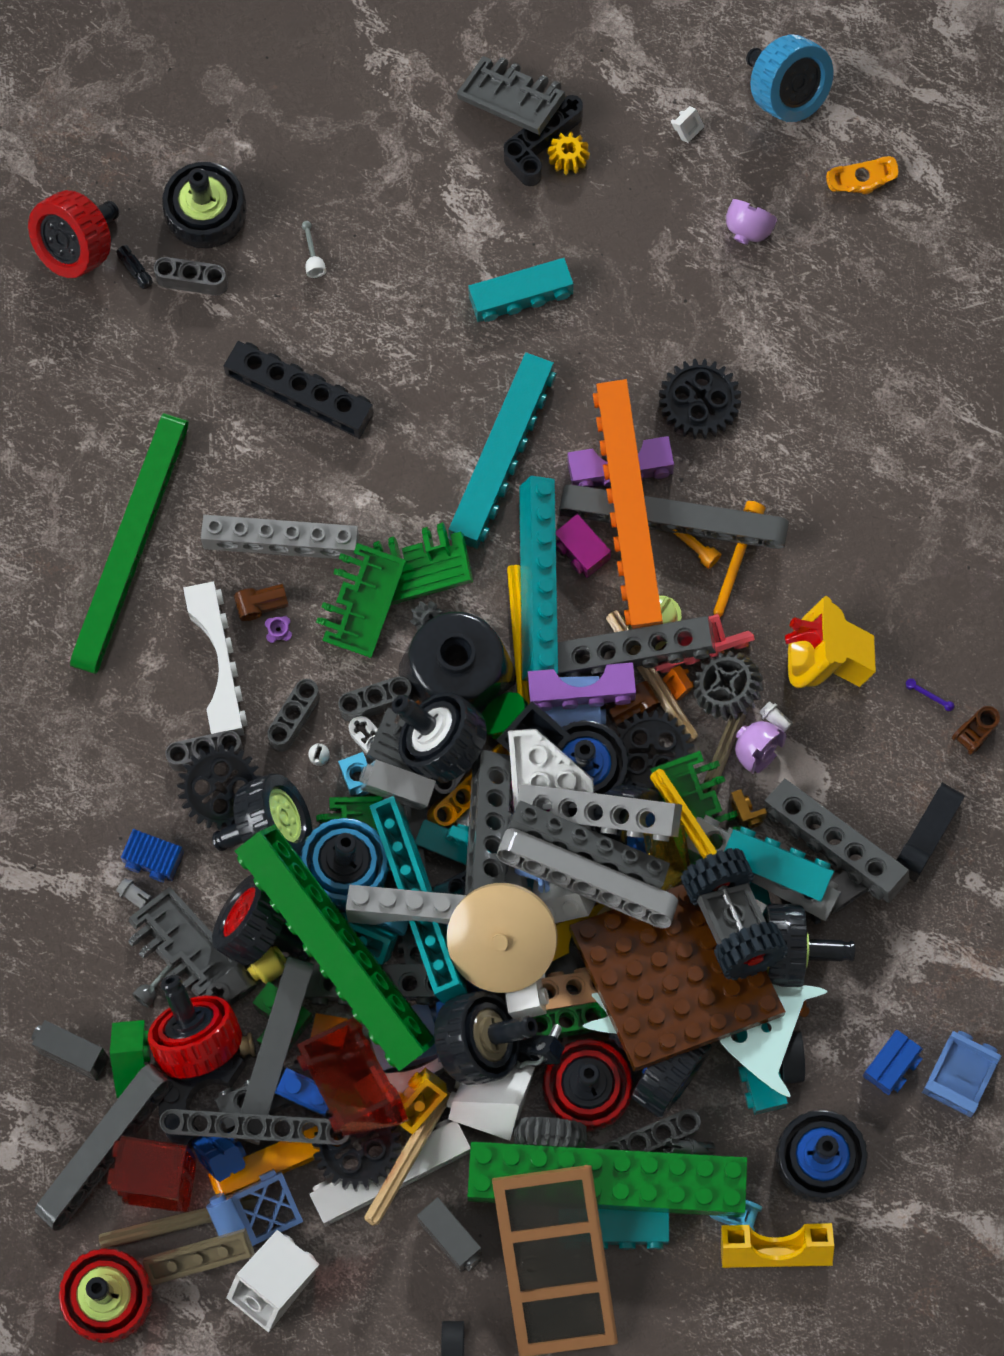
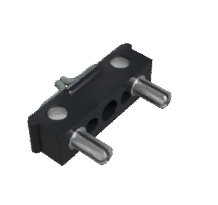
M554 1024L549 1036L535 1035V1037L520 1040L516 1069L522 1070L525 1065L559 1064V1059L565 1049L557 1040L562 1027Z

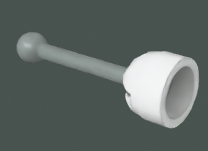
M304 221L302 229L305 230L311 256L305 265L306 274L310 278H318L326 273V267L323 259L315 256L310 232L312 225L309 221Z

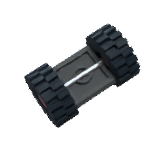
M728 848L724 852L719 850L716 854H708L706 858H700L696 861L695 865L691 864L687 867L688 870H684L681 881L691 903L694 906L699 905L717 943L714 953L725 978L737 980L738 978L745 979L749 975H757V972L768 970L769 966L773 967L777 964V961H781L784 955H787L788 947L777 924L773 922L766 923L751 891L749 882H753L754 874L742 850L738 848L734 850Z

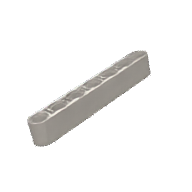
M507 829L504 832L496 855L501 862L659 928L671 926L678 905V899L675 895L518 829Z

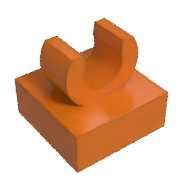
M680 665L672 668L663 678L676 701L682 700L694 687L693 681L691 682L687 676L689 670L682 669Z

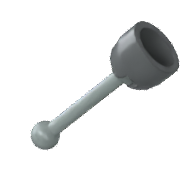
M167 965L151 985H140L132 993L133 997L143 1006L149 1008L156 998L155 987L173 967L170 968Z

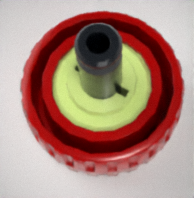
M101 1248L100 1250L94 1249L87 1254H82L76 1261L70 1264L69 1269L63 1275V1280L60 1282L58 1297L63 1317L68 1325L85 1339L98 1343H114L124 1340L129 1335L135 1334L138 1328L143 1326L146 1322V1317L150 1314V1307L153 1303V1289L150 1278L144 1267L134 1257L120 1250Z

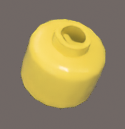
M274 945L258 961L251 964L247 970L255 981L261 979L265 984L271 983L283 974L287 959L280 949Z

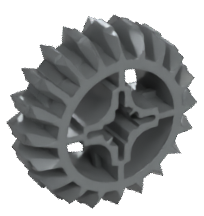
M729 651L726 657L719 652L718 659L716 660L709 656L710 663L708 665L701 663L703 672H696L695 676L698 680L693 681L695 688L693 694L697 699V704L703 708L706 714H712L715 719L722 716L723 720L727 721L730 715L734 719H738V713L740 712L747 715L746 709L748 707L755 708L756 706L753 700H761L759 692L763 691L761 683L763 676L759 673V667L757 664H753L750 657L745 658L740 652L735 656L733 652ZM724 680H726L728 684H731L730 687L733 690L732 692L729 690L728 687L726 688Z
M524 1117L516 1121L513 1131L514 1144L585 1148V1143L587 1142L586 1126L581 1122L568 1119Z

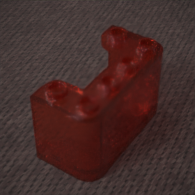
M121 1136L120 1141L115 1140L112 1157H116L114 1168L109 1170L107 1184L111 1185L112 1191L118 1192V1196L122 1197L123 1204L180 1213L189 1212L197 1158L188 1145Z

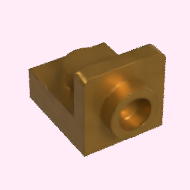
M741 789L731 792L729 801L733 810H737L739 816H736L740 826H748L751 829L764 823L763 820L767 816L766 808L751 813L750 811L753 810L748 795L744 796Z

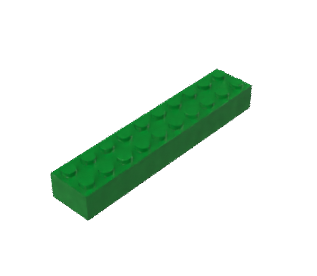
M275 824L259 831L235 850L238 855L237 860L244 869L250 871L257 888L263 892L265 891L271 899L270 904L277 913L283 915L290 932L298 935L304 943L302 946L305 952L310 957L315 958L320 965L319 970L322 975L333 982L336 986L337 995L343 1001L348 1002L353 1009L352 1014L359 1023L365 1025L369 1031L370 1039L374 1044L380 1045L386 1053L385 1058L392 1067H396L398 1071L402 1070L435 1044L434 1036Z
M471 1142L467 1196L470 1202L495 1203L492 1178L591 1165L598 1209L744 1217L747 1157ZM582 1180L505 1190L507 1204L586 1208Z

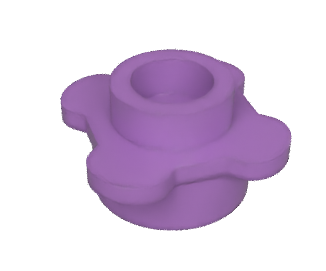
M283 616L268 618L265 621V626L268 628L266 638L270 643L282 639L289 641L292 638V633L289 631L290 619Z

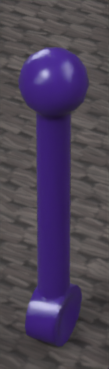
M914 679L906 681L905 686L907 689H915L943 705L946 711L954 709L953 702H946L916 685Z

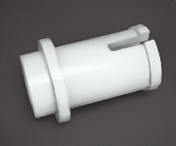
M768 702L759 712L763 720L767 719L784 732L793 724L777 708L776 703Z

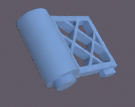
M272 1169L260 1175L261 1181L231 1195L225 1196L224 1193H219L209 1199L210 1203L206 1208L218 1236L246 1228L253 1247L270 1238L276 1230L283 1232L303 1222L281 1171L276 1173ZM279 1180L282 1187L279 1199L266 1196L265 1193L268 1185ZM262 1188L261 1193L255 1192ZM248 1194L259 1197L254 1211L244 1209L239 1199ZM284 1196H286L288 1203L283 1202ZM263 1199L277 1203L271 1218L258 1214ZM281 1205L291 1208L295 1217L285 1223L275 1220ZM246 1214L252 1215L250 1221L248 1220ZM258 1217L269 1221L266 1232L255 1236L252 1230L255 1218Z

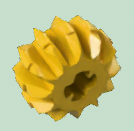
M572 132L568 134V137L560 133L559 140L553 138L551 146L548 148L550 165H555L556 172L564 169L565 175L569 173V170L577 174L578 167L584 169L586 160L590 157V153L587 151L588 143L582 142L581 135L574 138Z

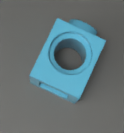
M361 752L338 761L350 795L360 797L368 794L369 792L361 790L362 782L351 779L353 773L362 772L363 767H366L368 764L364 753Z

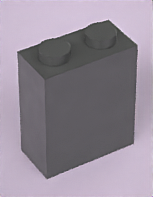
M44 1020L42 1025H38L35 1028L31 1037L34 1040L32 1045L39 1054L95 1081L98 1080L109 1059V1056L102 1047Z
M438 1197L417 1214L419 1224L460 1272L465 1269L469 1272L481 1262V1247Z

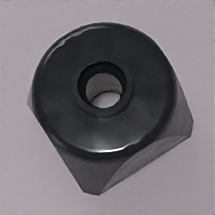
M447 612L430 619L416 632L399 664V676L406 677L410 681L413 692L422 702L436 694L450 692L460 695L479 712L484 710L493 699L505 693L516 684V670L497 633L486 621L466 612ZM452 659H463L466 661L464 665L456 667L447 664Z

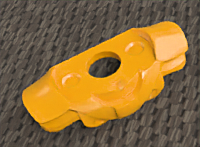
M886 156L872 161L834 167L826 174L827 185L831 191L870 194L873 190L898 177V164L895 158ZM860 168H864L869 172V179L865 182L858 181L855 177V172Z

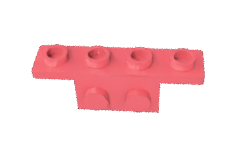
M719 615L709 616L712 622L716 653L710 654V657L718 656L719 652L724 654L725 649L732 647L734 649L747 647L750 641L755 640L754 635L750 631L725 638ZM685 637L681 641V646H688L693 638ZM694 657L684 658L683 662L675 664L668 663V661L661 662L654 669L661 673H666L676 665L682 663L691 665L699 662L700 659H695Z

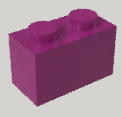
M578 514L556 531V550L561 555H567L571 560L572 568L578 574L583 573L588 578L611 560V550Z

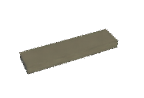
M244 1228L148 1256L142 1262L150 1278L151 1285L154 1286L251 1258L255 1252L247 1230Z

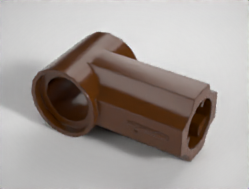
M283 584L260 590L253 588L243 589L234 594L241 621L255 620L261 617L263 613L289 606Z
M648 681L635 685L636 697L631 703L617 705L615 702H612L605 706L610 720L616 727L625 723V719H632L633 714L643 715L644 711L650 713L661 705L659 698Z

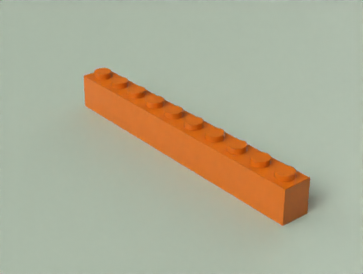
M627 379L597 383L598 393H593L595 409L600 408L601 416L596 417L598 432H603L604 440L599 441L601 455H607L608 464L603 465L605 480L610 479L611 488L606 490L608 504L614 503L615 512L610 513L612 528L617 527L618 536L613 537L615 552H621L622 561H617L619 577L624 576L625 585L620 587L622 601L628 600L629 610H624L626 626L631 625L632 629L663 624Z

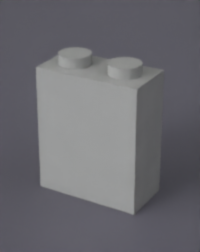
M377 759L363 767L359 782L363 783L361 790L383 798H389L394 795L400 804L419 811L428 806L436 783L435 780Z

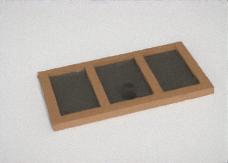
M584 1165L492 1178L519 1356H534L617 1344L618 1338L592 1166Z

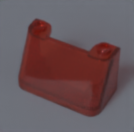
M354 1017L297 1044L301 1054L297 1056V1060L303 1072L309 1071L332 1115L329 1121L334 1132H341L343 1136L398 1126L408 1121L398 1091L390 1084L372 1051L368 1039L363 1034L361 1023Z

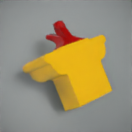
M824 596L802 619L794 617L790 621L789 626L794 631L785 635V642L789 644L788 677L794 687L818 686L833 673L860 687L876 672L874 635L846 621L842 610L832 603L828 596Z

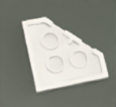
M537 729L508 731L514 811L517 807L520 784L594 793L593 778ZM549 799L544 801L542 805L543 810L551 809ZM573 802L568 808H577V806Z

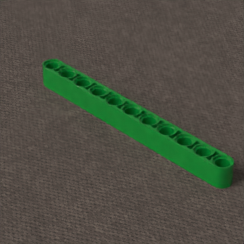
M165 413L160 417L70 660L71 667L97 674L183 445L189 421Z

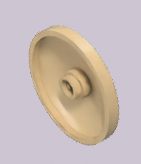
M493 883L470 892L457 905L448 924L447 947L454 966L470 983L487 991L509 993L529 987L545 974L556 952L557 929L549 908L536 894L515 884Z

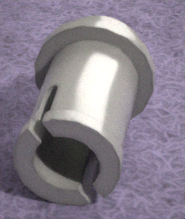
M125 878L116 889L119 897L122 898L124 896L141 909L150 901L152 896L134 885L132 879L127 880Z

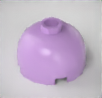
M733 199L726 214V224L728 229L735 234L734 240L748 245L749 241L760 242L767 238L774 229L777 218L759 207L756 209L749 206L750 204L747 202Z
M765 721L754 722L749 726L744 725L736 735L738 740L735 752L738 761L752 774H754V771L760 773L777 756L774 753L778 745L781 748L783 747L786 733L774 724Z

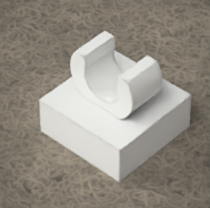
M690 106L685 111H680V116L676 120H671L674 130L678 132L681 140L687 143L704 128L697 110Z

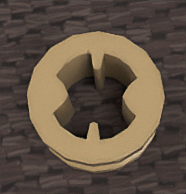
M251 1032L247 1036H242L240 1045L242 1059L246 1058L248 1054L252 1055V1057L256 1056Z

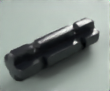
M127 245L121 246L116 251L117 256L124 262L125 267L134 279L137 280L140 287L146 289L153 283L151 276L145 271V268L136 256L131 253L130 248Z

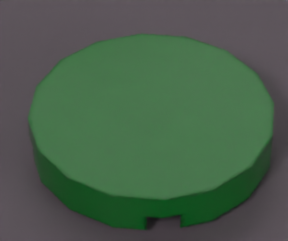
M509 692L501 694L485 707L482 715L486 721L487 736L498 739L511 722L527 707L528 702L519 693Z

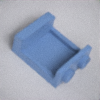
M953 1031L922 1093L971 1118L1002 1056L997 1053L998 1050L995 1047L986 1043L980 1045L972 1041L973 1037L963 1031H958V1033Z

